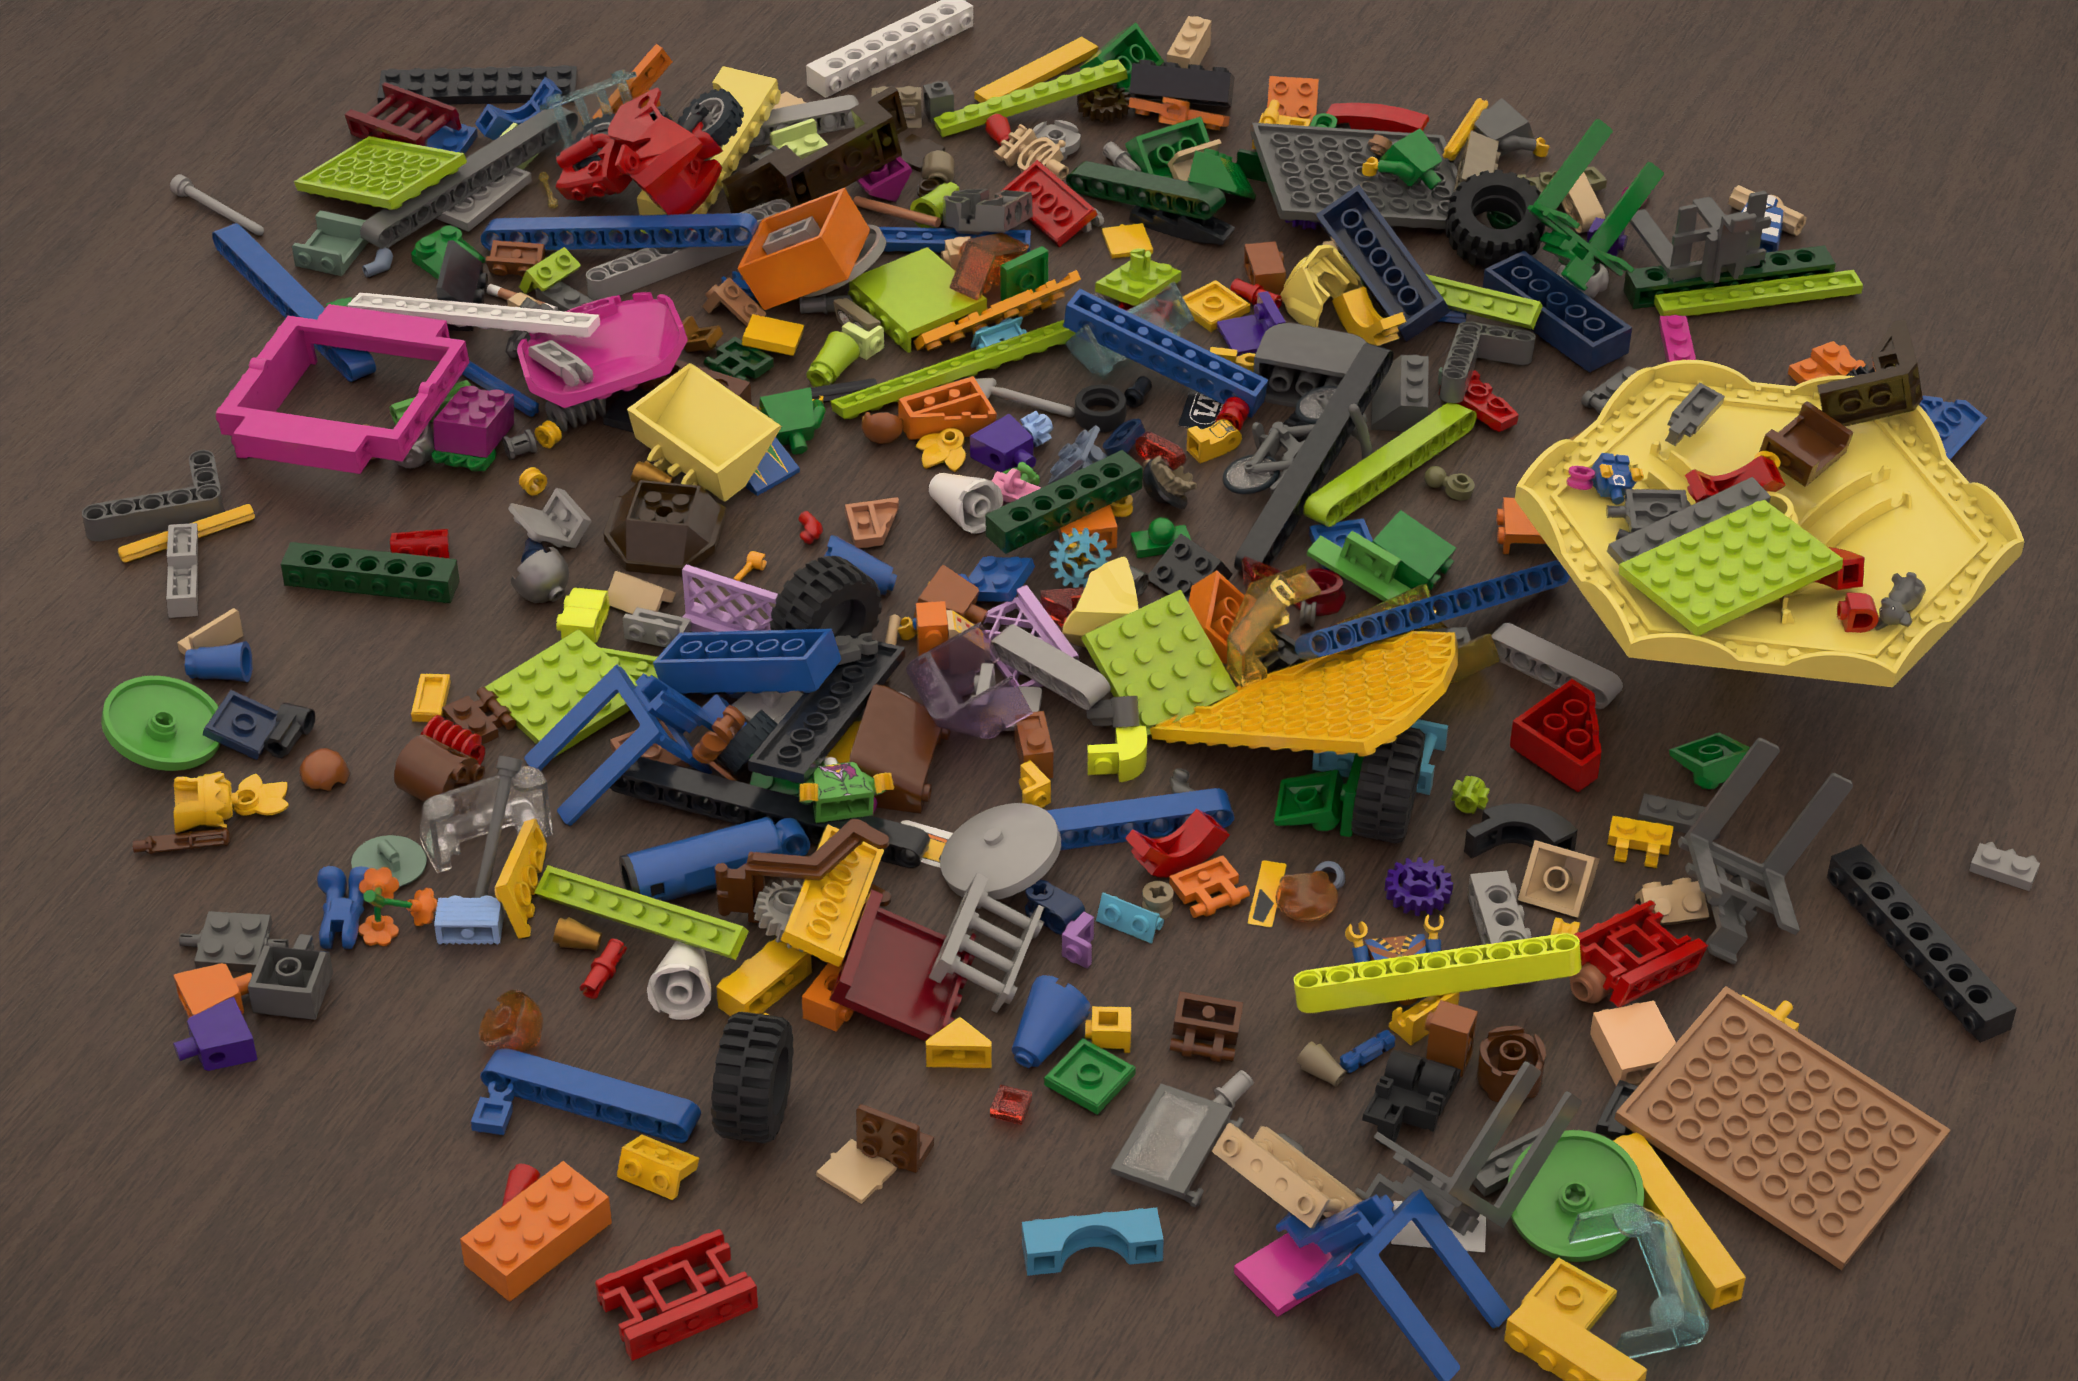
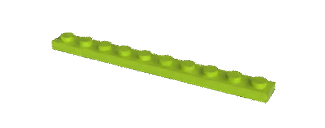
M1064 320L831 400L832 411L844 419H853L862 412L879 410L885 404L899 402V398L923 392L940 385H946L962 377L975 376L978 372L985 369H996L1002 363L1021 360L1025 355L1044 352L1048 347L1057 344H1067L1071 339L1080 337V334L1063 327Z

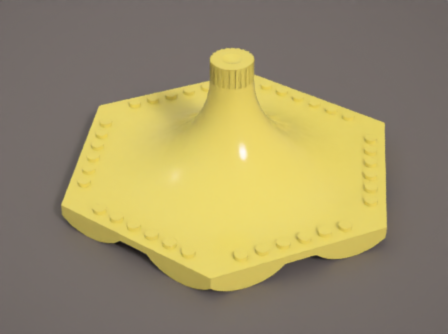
M1702 360L1672 361L1655 367H1646L1635 372L1614 392L1595 422L1574 440L1564 439L1556 442L1532 463L1517 484L1515 493L1517 504L1629 658L1884 687H1894L2021 556L2024 539L2012 513L1999 496L1980 483H1969L1948 459L1942 440L1933 422L1922 407L1918 405L1911 412L1846 426L1853 432L1847 452L1810 484L1804 487L1778 469L1786 486L1777 492L1766 491L1771 496L1769 503L1825 546L1847 550L1865 557L1863 587L1835 590L1824 584L1812 582L1700 636L1694 635L1619 574V565L1607 553L1608 545L1616 541L1619 530L1623 529L1629 532V526L1624 518H1607L1606 507L1607 505L1625 506V499L1623 503L1616 505L1613 504L1612 498L1601 497L1594 486L1589 490H1579L1568 486L1566 481L1571 476L1568 473L1571 466L1591 468L1601 453L1614 454V456L1616 454L1626 455L1630 460L1629 470L1631 468H1640L1644 474L1643 480L1636 482L1632 489L1686 490L1687 500L1693 505L1696 502L1687 489V486H1689L1685 477L1687 473L1696 469L1705 474L1717 476L1743 467L1754 460L1755 455L1760 451L1765 434L1771 429L1776 432L1782 430L1799 415L1801 407L1806 401L1822 411L1817 385L1855 377L1843 375L1824 376L1802 382L1796 386L1751 382L1747 377L1732 368ZM1699 382L1724 395L1723 404L1696 434H1693L1692 437L1684 435L1676 446L1665 441L1671 427L1667 424L1672 412ZM1908 572H1914L1917 578L1925 585L1926 592L1916 608L1908 611L1912 618V623L1908 627L1898 624L1888 625L1879 630L1873 628L1863 633L1845 632L1842 620L1837 618V604L1839 601H1845L1846 593H1866L1874 599L1879 616V609L1882 606L1881 600L1885 597L1889 598V593L1894 586L1892 582L1893 574L1898 573L1901 577H1906Z

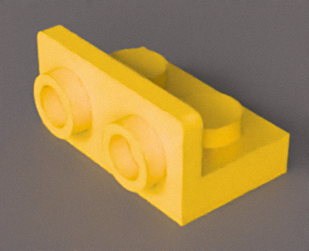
M640 1135L622 1147L617 1177L673 1200L678 1196L680 1181L697 1170L699 1157L645 1135Z

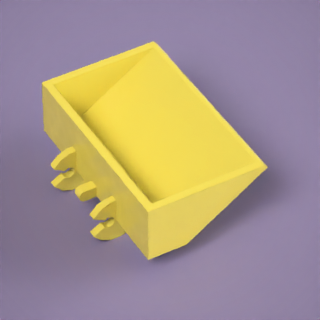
M692 363L687 364L627 409L635 438L651 449L647 460L650 462L657 461L653 465L662 471L667 470V473L672 477H675L680 472L685 473L686 475L681 484L701 486L704 490L707 489L724 502L747 485L782 427Z

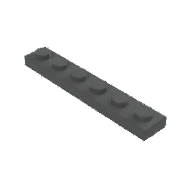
M1751 477L1610 543L1607 553L1619 565L1734 511L1752 505L1754 502L1766 500L1769 503L1771 496Z

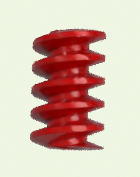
M434 716L420 734L427 735L476 759L479 764L484 760L485 747L482 745L481 736L473 734L469 729L463 730L462 726L454 725L452 721L444 720L442 716Z

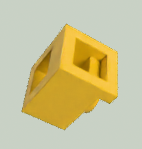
M1092 1006V1020H1086L1085 1039H1092V1043L1100 1048L1124 1049V1053H1130L1131 1007Z

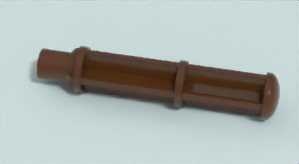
M223 827V829L148 836L143 840H134L133 851L134 853L147 852L154 854L156 852L192 850L194 848L219 845L227 846L230 843L231 836L226 827Z

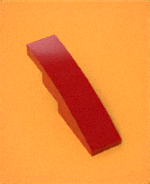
M1370 103L1332 104L1326 112L1337 118V124L1349 123L1351 129L1358 130L1374 129V131L1413 133L1419 128L1423 131L1430 120L1428 115L1408 109Z

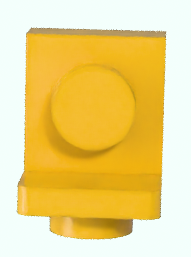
M1031 760L1021 764L1019 785L1022 790V803L1032 804L1041 808L1050 804L1051 781Z

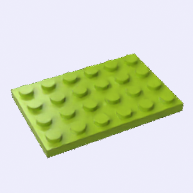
M368 136L295 180L294 183L297 191L395 210L400 208L402 203L409 198L419 196L425 188L438 184L440 179L446 175L456 173L459 167L467 163L464 153Z
M1762 500L1620 563L1619 574L1694 635L1700 636L1842 569L1843 558L1766 500Z

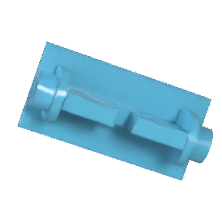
M1023 317L1008 318L998 325L992 327L984 326L978 329L972 340L971 348L976 347L978 350L1002 340L1004 341L1027 333L1025 329L1020 328Z
M1102 893L1096 918L1097 922L1146 942L1153 943L1155 930H1161L1164 919L1160 918L1159 913L1151 912L1121 900L1116 896Z

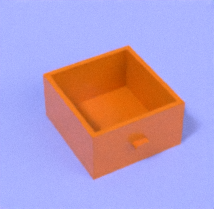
M842 188L762 219L737 269L763 310H767L848 280L868 237L870 228L847 190ZM813 216L821 229L818 236L767 255L763 245L769 233Z

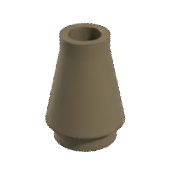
M1313 1041L1304 1047L1297 1058V1063L1301 1065V1070L1329 1082L1334 1087L1341 1083L1347 1073L1322 1044L1317 1045Z

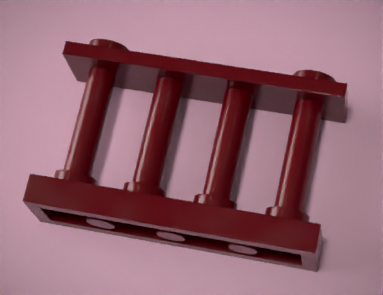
M386 82L382 84L386 98L365 114L350 109L344 114L351 135L362 139L370 136L425 146V141L444 126L458 131L462 128L459 113L455 107ZM391 106L398 108L384 120L377 119ZM408 113L415 115L401 127L394 125ZM426 119L433 121L420 133L412 132Z

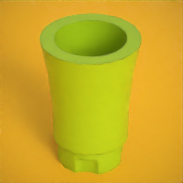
M953 182L939 185L925 196L914 200L910 210L939 217L942 222L943 197L951 196L952 192L959 191V186ZM915 222L920 228H936Z
M839 331L831 332L806 373L811 385L818 387L833 384L840 374L858 359L860 355L859 346L849 335Z

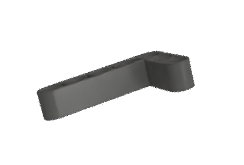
M1476 322L1460 323L1442 371L1440 399L1448 403H1459L1464 400L1477 358L1521 365L1531 363L1535 334L1526 330Z
M198 450L189 456L193 487L86 506L82 510V519L87 538L96 542L167 530L168 525L189 524L225 512L213 453L209 450Z

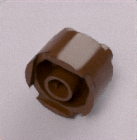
M1501 1026L1490 1031L1488 1037L1484 1041L1482 1040L1477 1079L1480 1086L1487 1092L1489 1099L1495 1102L1500 1101L1525 1061L1541 1071V1075L1526 1099L1534 1098L1538 1095L1543 1079L1546 1048L1543 1041L1536 1034L1532 1037L1524 1033L1525 1028L1519 1026Z

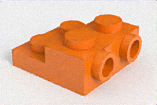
M1832 341L1813 348L1810 358L1789 365L1788 375L1800 384L1824 376H1846L1852 369L1856 370L1859 366L1864 367L1866 364L1860 359L1855 360L1845 345L1839 346Z

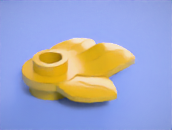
M947 428L940 433L925 435L916 444V448L923 451L922 463L925 469L945 461L947 467L951 471L956 472L966 459V453L963 449L964 435L956 428Z
M257 774L247 777L239 784V790L235 792H238L239 805H233L234 812L240 815H252L254 813L274 815L283 812L289 807L288 802L283 800L287 793V782L263 784Z

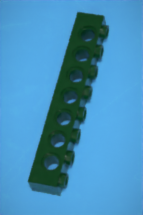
M1824 245L1767 252L1765 260H1761L1760 265L1744 268L1743 274L1739 275L1738 279H1734L1729 271L1721 272L1718 283H1713V281L1704 282L1701 276L1673 282L1671 278H1668L1666 271L1661 265L1636 268L1632 273L1626 272L1623 291L1633 309L1656 307L1654 305L1655 295L1832 273L1835 271L1836 263Z

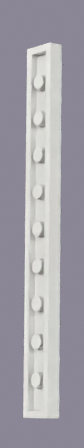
M359 293L347 305L353 308L446 320L447 324H455L458 327L477 326L481 329L498 328L504 331L519 330L527 331L531 334L550 333L554 336L571 335L577 338L590 337L601 325L599 315L370 293Z

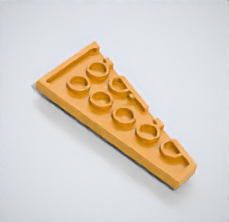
M1075 270L1068 273L1058 284L1055 279L1036 288V292L1030 289L991 305V308L981 312V316L976 311L960 319L957 325L954 321L921 334L913 342L917 351L927 348V351H932L941 347V342L943 341L957 342L965 338V333L972 331L975 335V332L984 326L993 323L998 325L1003 320L1016 315L1019 317L1028 316L1034 312V309L1039 307L1045 310L1056 305V301L1065 297L1064 293L1078 283L1081 278L1078 271Z

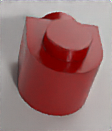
M1846 593L1845 601H1839L1837 604V618L1842 620L1845 632H1868L1875 628L1879 622L1874 599L1866 593Z

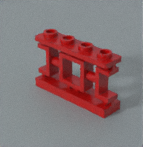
M1652 900L1641 905L1636 904L1622 914L1617 913L1611 919L1601 924L1596 923L1590 929L1574 934L1580 940L1581 965L1590 963L1607 977L1603 988L1606 991L1614 990L1610 1001L1617 1007H1621L1696 970L1708 947L1700 938L1691 941L1692 938L1685 935L1677 939L1663 928L1660 923L1664 915L1660 912L1653 913L1656 904ZM1629 943L1643 956L1640 958L1636 957L1624 945Z
M720 1229L703 1234L697 1239L680 1246L671 1247L661 1254L640 1260L632 1266L615 1273H609L603 1278L596 1280L597 1301L600 1306H603L605 1313L622 1306L629 1320L618 1324L620 1338L622 1342H625L626 1352L631 1361L758 1308L757 1286L751 1276L748 1277L744 1271L729 1277L721 1265L731 1260V1251L729 1244L725 1243L724 1234ZM706 1263L710 1270L696 1275L693 1268ZM685 1280L692 1293L666 1304L658 1290ZM718 1282L721 1289L707 1294L704 1287ZM644 1289L647 1296L633 1302L629 1295ZM655 1308L658 1316L644 1321L641 1314Z

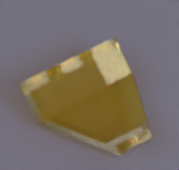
M1306 563L1249 584L1227 637V670L1241 688L1267 678V668L1258 658L1278 650V641L1269 630L1289 623V614L1285 608L1321 594V589L1306 572Z

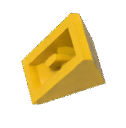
M959 1017L926 1040V1067L992 1068V1042Z

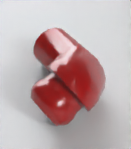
M805 511L801 513L798 520L805 530L800 533V538L810 545L815 539H819L823 532V527L810 512Z

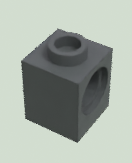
M937 81L932 84L923 85V107L930 123H934L933 118L941 116L945 112H954V93L947 81Z

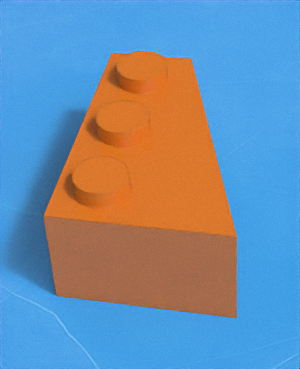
M974 376L899 398L898 418L903 419V431L909 440L921 439L925 435L940 433L947 428L959 429L964 437H970V435L996 421L997 413Z

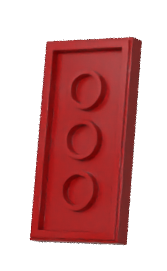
M1038 160L1002 189L1032 193L1033 217L1028 220L1058 247H1061L1098 215L1095 208Z

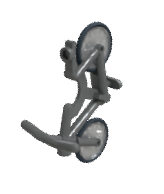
M1323 386L1312 389L1298 400L1295 411L1298 418L1311 425L1288 427L1283 425L1282 422H1275L1269 430V434L1266 435L1263 425L1255 422L1252 425V433L1257 451L1253 455L1241 457L1229 464L1223 473L1222 481L1224 486L1233 493L1246 495L1255 494L1269 488L1272 496L1305 440L1298 442L1294 437L1309 435L1336 391L1337 386ZM1351 404L1348 412L1355 424V428L1350 436L1355 437L1360 442L1363 460L1373 453L1366 424L1367 417L1364 413L1362 415L1358 405ZM1283 446L1287 452L1284 454L1282 461H1276L1274 456Z

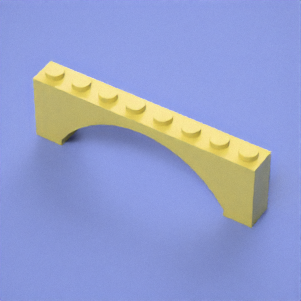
M725 66L721 68L712 82L713 89L729 91L743 107L744 117L741 118L743 122L741 127L737 128L738 132L734 137L731 136L729 138L730 141L723 145V152L710 159L717 160L723 168L706 200L692 214H707L710 206L715 204L717 196L723 188L721 181L728 178L737 169L740 159L748 152L752 140L758 136L764 121L769 119L771 110L779 103L781 98L777 79ZM643 190L637 197L640 215H666L649 198L646 192Z

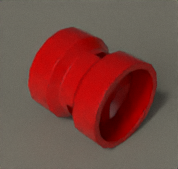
M1238 397L1226 399L1222 410L1216 418V422L1223 419L1228 420L1240 432L1249 414L1248 404Z

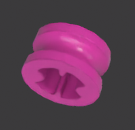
M1571 466L1568 473L1571 476L1566 481L1568 486L1579 490H1589L1593 487V481L1591 480L1595 477L1593 469L1585 466Z

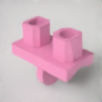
M1012 468L1007 474L997 471L992 479V482L1001 489L1003 506L1041 487L1021 480V473L1015 468Z

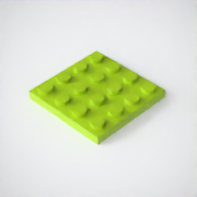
M1181 589L1086 633L1081 638L1100 673L1109 682L1112 695L1114 697L1138 696L1139 726H1146L1147 737L1151 735L1150 728L1156 724L1178 715L1173 721L1174 723L1184 716L1195 713L1194 707L1210 706L1238 692Z
M578 629L485 687L488 691H493L499 697L496 700L502 706L510 709L512 712L510 715L516 721V726L537 744L617 663ZM627 673L633 684L638 686L635 682L636 680ZM617 693L556 756L628 712L630 708L620 693Z

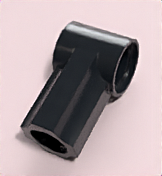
M286 702L283 703L278 710L275 726L263 742L265 750L269 751L273 757L281 759L284 755H288L302 734L308 735L312 731L316 718L315 711L311 708Z

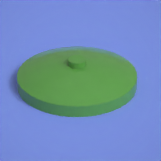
M166 676L133 678L114 688L104 703L101 725L105 737L121 755L139 765L165 771L186 770L208 761L215 755L221 743L203 736L204 728L218 709V705L204 691L183 680Z
M1566 1130L1511 1215V1220L1518 1233L1530 1246L1551 1258L1557 1259L1559 1257L1568 1262H1585L1605 1257L1624 1245L1638 1227L1644 1206V1187L1641 1174L1630 1155L1609 1138L1589 1131ZM1532 1144L1522 1152V1154L1514 1163L1509 1175L1508 1182L1510 1181L1511 1177L1515 1173L1516 1169L1522 1162L1523 1158L1527 1154Z

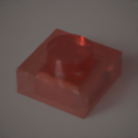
M1000 1085L990 1108V1117L1022 1125L1032 1102V1092Z

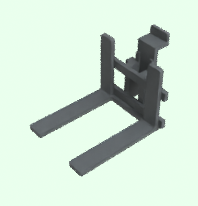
M1766 191L1749 194L1747 210L1745 212L1725 215L1712 197L1695 199L1692 205L1679 207L1672 245L1645 209L1638 210L1630 220V223L1664 268L1668 278H1671L1673 282L1701 276L1704 282L1713 281V283H1718L1721 272L1729 271L1734 279H1738L1739 275L1743 274L1744 268L1760 265V261L1765 260L1766 250L1764 248L1759 249L1762 229L1770 228L1772 219L1770 216L1765 217L1768 194ZM1697 212L1709 228L1695 230ZM1706 240L1703 260L1690 263L1693 243Z
M1758 738L1687 834L1684 837L1681 836L1678 840L1679 848L1690 852L1693 864L1688 862L1685 866L1686 873L1698 879L1700 890L1706 894L1707 901L1711 904L1717 928L1706 941L1708 952L1731 964L1737 962L1736 954L1748 939L1745 920L1751 922L1757 914L1755 906L1774 914L1779 928L1794 935L1799 932L1800 929L1784 877L1853 788L1851 780L1836 773H1831L1762 864L1712 842L1780 752L1777 745L1763 738ZM1726 873L1733 876L1730 881L1727 880ZM1748 880L1765 887L1770 900L1751 892Z
M1527 1061L1522 1064L1452 1177L1446 1176L1377 1132L1374 1138L1396 1151L1393 1158L1413 1170L1414 1173L1412 1177L1407 1176L1403 1184L1397 1180L1393 1182L1378 1173L1366 1192L1357 1187L1355 1194L1364 1200L1376 1194L1379 1198L1387 1195L1391 1199L1394 1192L1407 1198L1412 1192L1421 1189L1447 1226L1465 1236L1467 1231L1473 1233L1480 1222L1477 1220L1480 1214L1504 1228L1582 1104V1100L1568 1091L1564 1093L1494 1205L1471 1192L1469 1188L1541 1075V1071Z

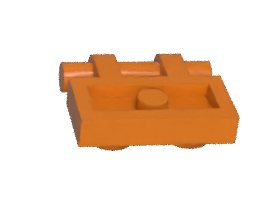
M1224 855L1169 876V885H1171L1184 904L1197 901L1198 904L1190 907V913L1193 918L1202 915L1208 917L1215 914L1217 909L1227 905L1233 907L1240 904L1242 899L1250 896L1246 885L1235 888L1234 885L1239 883V874ZM1218 891L1222 893L1221 895H1218L1213 898H1211L1210 894H1213Z

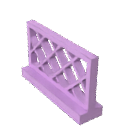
M687 564L682 569L686 612L683 617L691 619L692 628L690 631L771 630L770 621L773 619L771 618L772 607L769 605V602L776 604L777 593ZM692 577L699 579L705 587L700 588L693 581ZM717 585L724 587L730 595L726 597ZM710 591L718 602L714 604L705 592ZM742 594L751 596L756 603L751 605ZM697 597L702 604L694 602V598ZM735 599L744 610L739 612L730 601ZM723 606L728 612L719 610V607ZM761 608L769 616V619L765 620L756 609ZM748 614L754 621L746 619L744 616Z
M1027 585L1016 589L1018 597L1014 598L1012 602H1005L988 610L984 623H994L992 630L981 629L983 642L988 641L990 643L1001 632H998L1001 624H1014L1018 627L1031 628L1032 635L1037 636L1039 639L1080 661L1077 652ZM1016 608L1019 611L1017 618L1004 617L1006 613ZM989 647L990 658L1010 686H1043L1033 679L1019 685L1017 682L1019 675L1024 674L997 659Z

